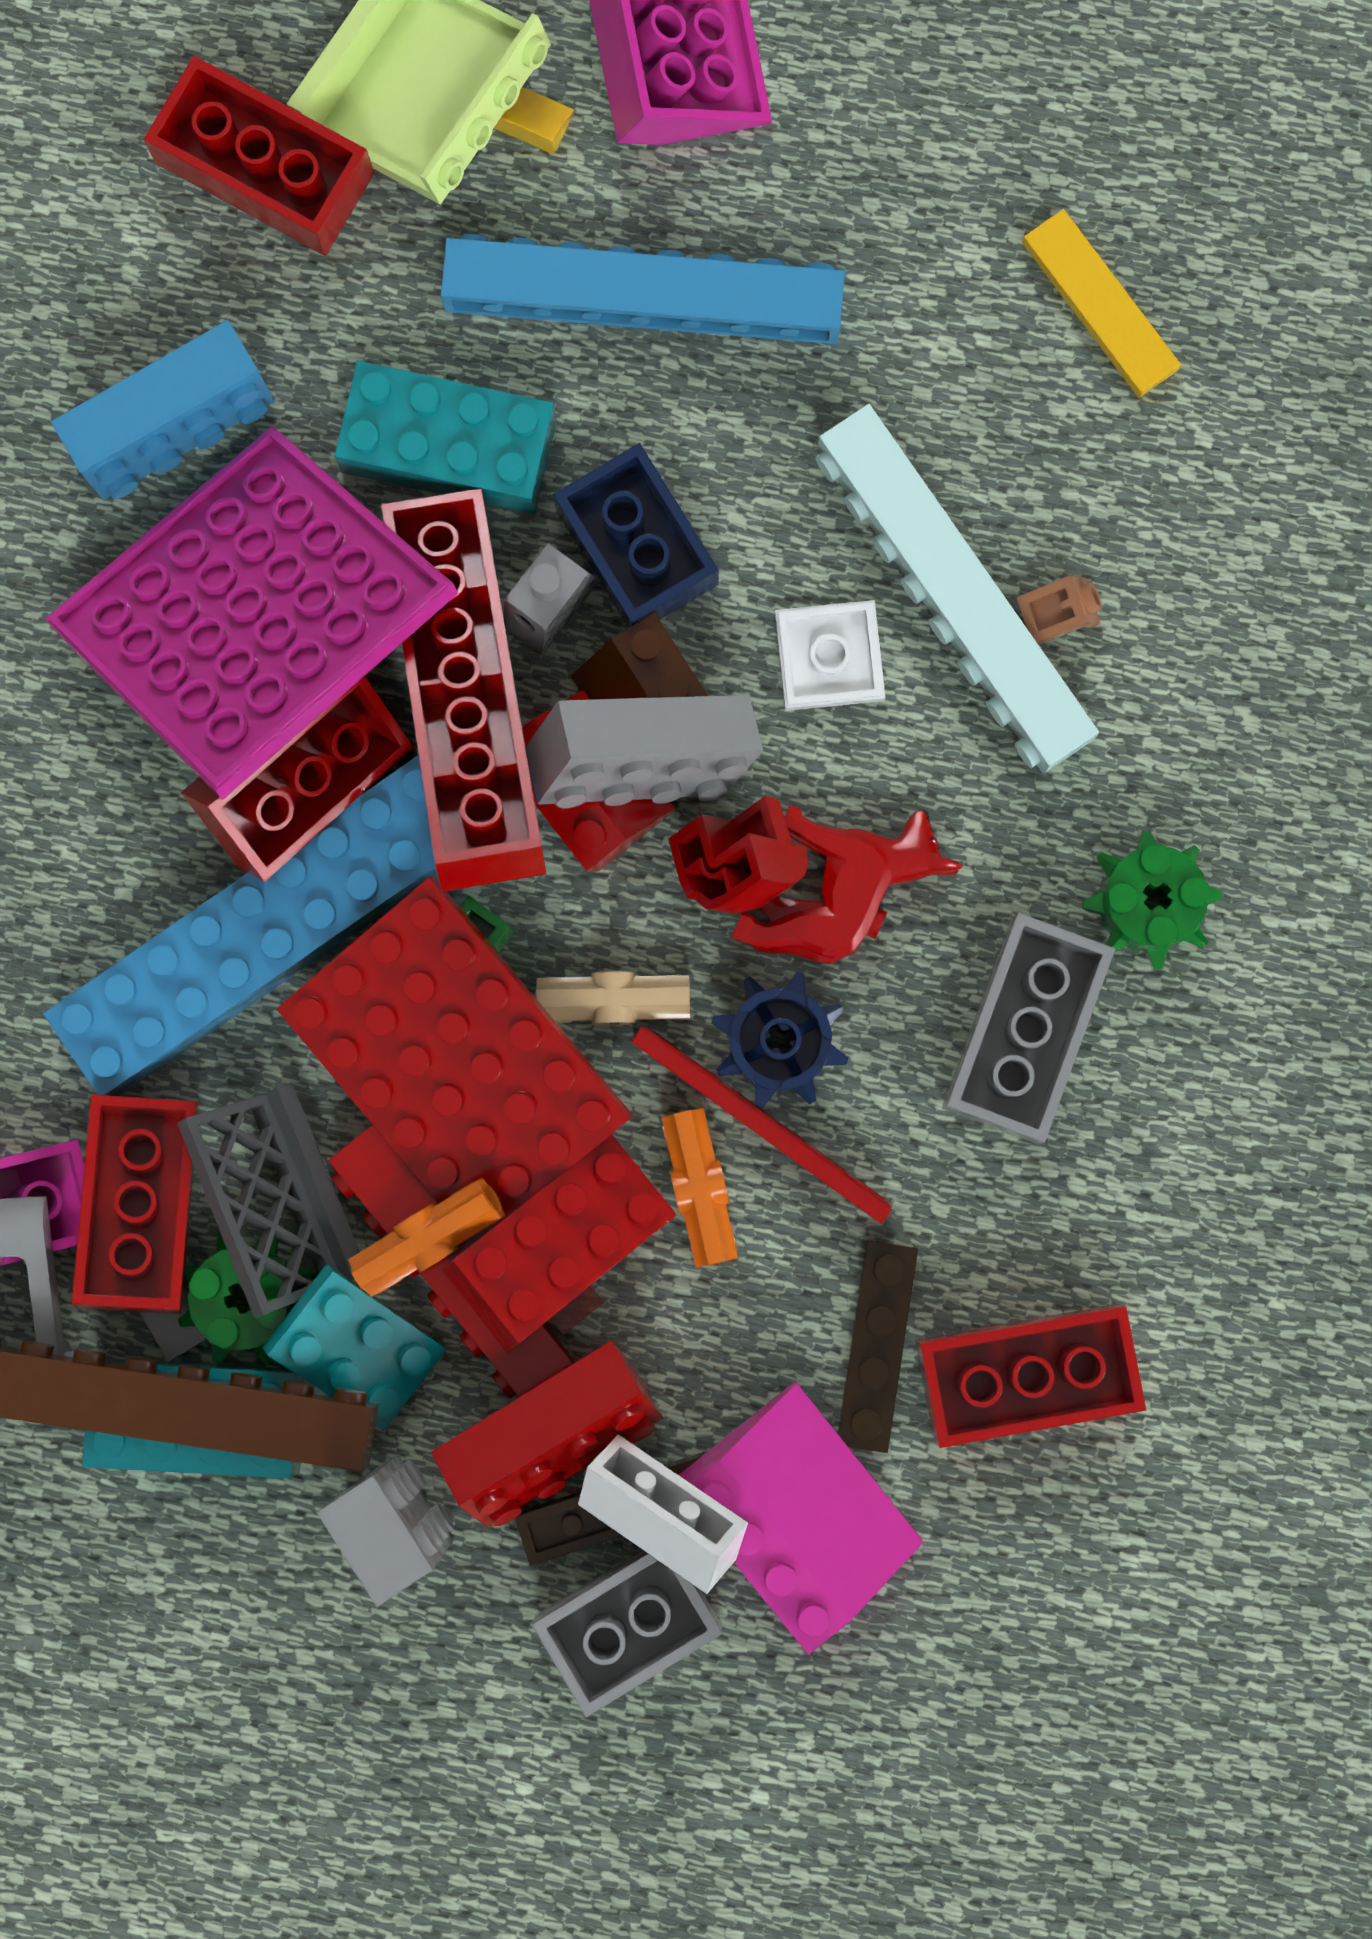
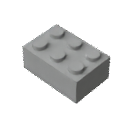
M643 1549L535 1615L532 1627L585 1717L590 1716L722 1635V1623L703 1591Z

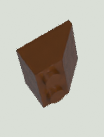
M655 612L611 638L571 675L580 691L584 690L592 700L708 696Z

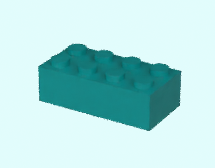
M357 360L334 457L341 472L345 474L442 495L482 488L484 504L535 515L557 422L553 402Z
M106 1358L105 1362L125 1365L126 1359ZM158 1361L157 1370L174 1373L178 1372L179 1365L205 1367L211 1369L209 1378L230 1381L231 1373L258 1375L263 1377L261 1386L281 1389L284 1380L306 1382V1380L289 1369L280 1367ZM86 1430L84 1434L82 1467L291 1479L300 1473L301 1463Z

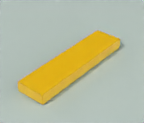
M1064 209L1023 237L1022 244L1138 398L1180 369L1181 363Z

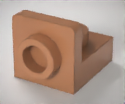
M1069 575L1016 597L1025 625L1038 645L1082 627L1092 628L1101 624L1097 613L1102 610L1100 596L1092 582L1087 583L1083 577Z

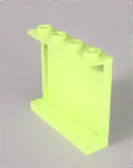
M358 0L286 105L364 147L368 151L373 169L441 205L448 193L460 184L464 170L477 151L486 146L490 140L493 128L504 112L515 104L520 89L533 70L542 65L551 43L537 15L532 13L526 23L481 0Z

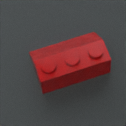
M582 690L566 700L592 699ZM553 708L535 717L522 727L525 747ZM531 779L536 807L587 872L603 869L677 809L672 802L658 804L652 802V799L632 800L618 806L606 805L604 801L585 802L572 808H560L556 804H537Z

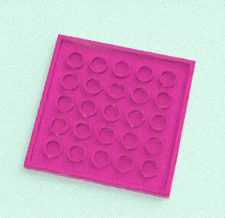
M271 426L47 616L45 620L223 800L459 593L446 576L276 428Z

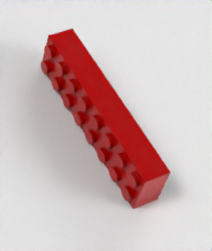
M482 488L381 504L384 523L446 576L459 593L402 643L434 861L442 892L546 875Z

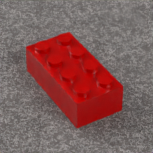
M194 55L143 139L157 165L325 257L375 174L368 151L364 147Z
M364 676L223 800L200 777L185 788L181 794L235 865L265 882L407 754L413 746Z
M91 1094L72 1293V1305L76 1309L182 1314L194 1165L177 1123L185 1118L199 1114L197 1101Z
M611 1134L574 1166L563 1172L453 1259L442 1272L508 1353L677 1214Z
M1106 1305L915 1340L933 1439L939 1448L1147 1411L1127 1307L1123 1305Z
M611 1340L431 1451V1454L458 1506L487 1528L491 1525L501 1526L514 1520L521 1513L520 1507L536 1497L543 1499L554 1495L566 1485L565 1479L581 1469L586 1471L587 1467L617 1435H620L630 1443H636L650 1435L655 1429L654 1424L662 1420L663 1416L634 1366Z

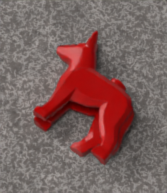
M790 804L784 817L790 838L825 859L821 889L822 902L783 899L777 896L763 907L758 908L771 921L769 924L758 922L752 915L744 912L738 920L731 939L751 945L754 950L767 954L792 955L813 962L832 964L856 953L865 936L876 939L887 914V911L879 908L888 887L910 883L931 875H955L963 865L941 856L940 846L932 831L929 815L925 810L915 811L905 823L901 835L891 839L866 830L853 828L848 830L837 829L814 823L802 816L800 808Z

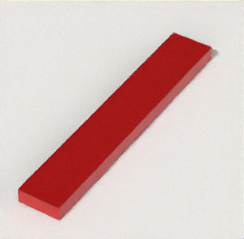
M641 1027L631 1042L880 1224L890 1214L892 1207L888 1200L767 1112L755 1107L753 1102L650 1027Z

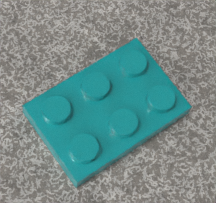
M326 1264L262 1347L267 1356L307 1382L314 1384L316 1388L329 1396L335 1395L336 1388L367 1392L366 1401L379 1403L376 1427L382 1431H385L447 1350L436 1338L375 1296L370 1297L359 1285L328 1264Z

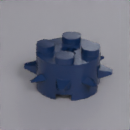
M796 972L784 989L774 987L765 990L751 976L744 979L747 1001L740 1006L737 1014L713 1016L712 1024L729 1036V1050L731 1053L716 1069L718 1075L741 1074L747 1082L754 1085L755 1107L763 1109L775 1092L784 1093L791 1090L796 1091L809 1104L815 1102L816 1094L813 1078L821 1072L824 1066L846 1065L849 1058L831 1044L832 1030L830 1026L844 1011L841 1004L820 1007L814 998L806 996L803 973ZM777 1027L781 1034L788 1031L792 1034L794 1040L788 1043L791 1051L782 1054L778 1048L772 1050L768 1048L766 1041L772 1037L768 1032L771 1029Z

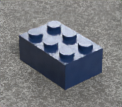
M640 443L553 494L557 513L628 628L653 612L661 620L719 585V569Z

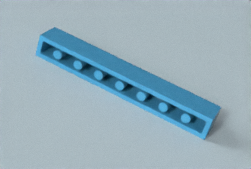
M464 234L459 239L446 238L441 299L445 312L838 344L845 270H835L832 265L822 262H813L806 264L805 267L785 266L783 261L773 258H763L755 263L736 262L733 257L724 254H713L707 256L706 259L687 258L684 253L674 250L659 251L657 255L638 254L636 250L625 246H613L608 248L607 251L590 250L585 245L576 242H563L558 247L538 245L534 240L527 238H513L509 240V243L492 242L488 238L477 234Z

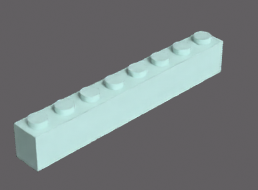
M867 404L819 436L817 448L819 455L816 456V462L820 470L830 482L838 479L848 494L844 497V502L852 516L859 523L864 520L868 522L876 534L872 541L880 556L886 563L894 560L905 575L900 581L907 595L915 604L923 601L933 616L929 619V624L937 638L944 645L949 642L953 644L962 657L957 663L965 678L973 686L980 683L990 697L986 705L992 717L1001 727L1008 724L1018 737L1019 741L1015 743V748L1022 760L1030 768L1037 765L1044 774L1092 742L1100 732L871 405Z

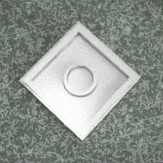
M875 600L775 610L785 711L885 701Z

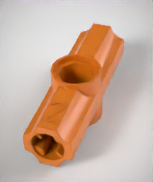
M704 1108L661 1117L667 1150L670 1153L673 1170L670 1171L679 1214L680 1216L684 1215L695 1267L738 1258L732 1223L730 1224L726 1205L730 1204L720 1160L715 1159Z
M483 1178L475 1182L473 1181L435 1206L432 1203L393 1227L394 1231L349 1258L351 1274L359 1287L366 1291L370 1297L378 1293L380 1294L418 1269L419 1272H422L458 1250L460 1248L458 1244L503 1218L505 1214L501 1201L493 1188Z

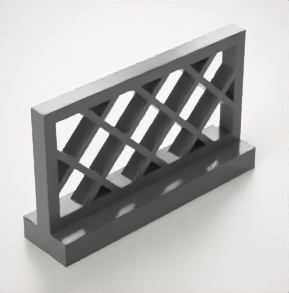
M292 1083L277 1087L268 1093L185 1118L177 1123L254 1318L298 1302L312 1282L297 1274L303 1254L311 1258L317 1275L328 1264L351 1281L354 1280L348 1259L360 1251ZM252 1110L261 1133L259 1140L239 1129L245 1112ZM231 1117L230 1122L224 1120ZM208 1125L225 1135L219 1153L205 1146L198 1127ZM235 1141L254 1152L249 1170L229 1160ZM264 1159L272 1162L280 1180L278 1188L258 1177ZM224 1172L244 1183L238 1202L224 1194L220 1183ZM254 1189L273 1200L267 1219L248 1208ZM283 1207L291 1210L299 1228L297 1236L278 1226ZM243 1221L263 1231L257 1251L244 1244L240 1234ZM273 1238L292 1248L287 1267L267 1257ZM263 1269L282 1279L277 1298L268 1302L259 1282ZM293 1286L299 1289L291 1293Z

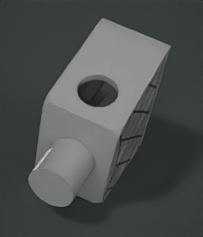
M548 543L507 595L504 601L503 613L505 629L543 656L598 584L599 580ZM522 617H524L525 619H527V620L532 624V626L529 625V624H527V623L522 619Z

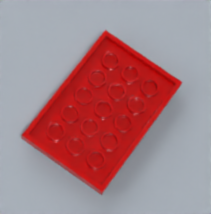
M435 876L428 877L276 1008L438 1204L480 1178H483L493 1188L501 1201L505 1216L473 1235L471 1238L474 1242L479 1240L563 1172L574 1166L633 1116L447 891L442 892L440 882Z

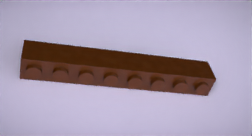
M0 1337V1418L363 1472L370 1465L379 1403L366 1401L367 1392L336 1388L334 1396L314 1394L315 1385L306 1382L284 1380L282 1389L261 1386L263 1377L258 1375L231 1373L230 1381L209 1378L211 1369L205 1367L179 1365L178 1372L174 1373L157 1370L158 1361L146 1358L126 1357L125 1365L105 1362L106 1353L99 1351L74 1349L73 1357L54 1355V1345L23 1341L21 1349L1 1347L2 1338Z

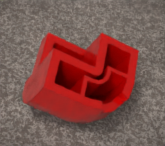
M768 796L762 797L731 821L701 814L668 838L679 882L686 897L694 899L708 910L737 914L761 908L805 876L808 867L806 847L791 842L780 800Z

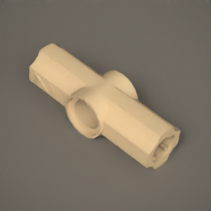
M610 971L591 973V977L537 978L536 999L556 1023L591 1021L592 1025L604 1026L610 1025V1023L634 1025L637 1024V1020H690V976L681 974L636 976L635 972Z

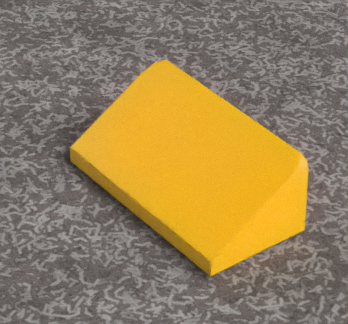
M522 87L517 101L510 109L504 112L494 129L554 155L574 114V109Z

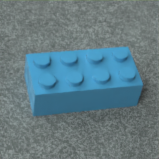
M226 320L50 422L79 472L103 500L110 496L113 499H119L132 493L138 487L137 481L155 471L156 474H162L175 468L182 460L181 455L198 446L199 449H206L217 444L225 436L224 431L240 421L242 424H250L259 420L267 413V406L275 402L231 323L229 320Z

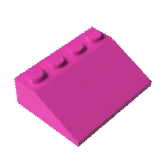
M589 0L618 144L663 145L769 125L772 122L748 0Z
M796 1381L679 1474L680 1477L748 1522L734 1563L808 1655L847 1625L923 1543L917 1532Z

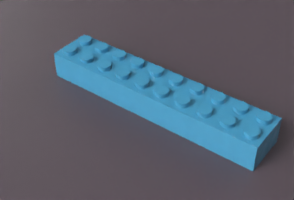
M419 755L361 794L267 881L264 882L249 873L245 874L43 1013L98 1095H122L393 908L428 877L435 876L436 878L438 876L434 861Z

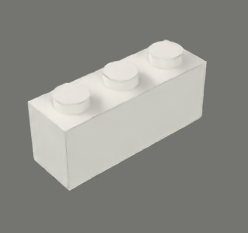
M617 1435L587 1467L578 1502L579 1506L706 1594L736 1560L748 1522L620 1435Z

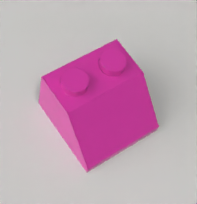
M78 1139L0 1158V1199L47 1197L53 1252L77 1246L85 1166ZM0 1257V1266L23 1259L20 1257Z

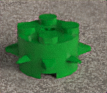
M1148 830L1141 832L1137 849L1123 860L1103 852L1099 853L1096 858L1106 877L1099 887V894L1082 901V909L1101 915L1102 924L1110 934L1107 946L1115 948V952L1123 947L1133 951H1144L1153 969L1159 970L1163 969L1168 949L1182 941L1201 948L1207 945L1208 941L1199 926L1207 913V906L1222 899V891L1209 887L1203 872L1195 864L1200 851L1198 847L1193 845L1180 852L1174 848L1158 845L1151 831ZM1156 890L1161 896L1159 902L1163 904L1162 907L1158 905L1152 910L1147 908L1144 901L1148 896L1143 891L1149 893Z
M219 1231L217 1232V1253L204 1260L201 1266H185L184 1278L189 1282L187 1297L189 1310L178 1319L180 1327L196 1326L200 1334L213 1344L212 1362L220 1364L233 1350L253 1349L266 1365L274 1362V1359L267 1356L262 1347L296 1303L258 1318H254L251 1309L247 1311L244 1305L237 1306L235 1294L239 1293L237 1287L241 1286V1283ZM273 1238L267 1257L287 1267L288 1262L277 1255L278 1240ZM259 1243L256 1246H248L257 1251ZM299 1268L297 1274L306 1279L313 1275L310 1268ZM263 1269L259 1282L268 1302L277 1298L282 1279ZM293 1286L291 1293L299 1289Z

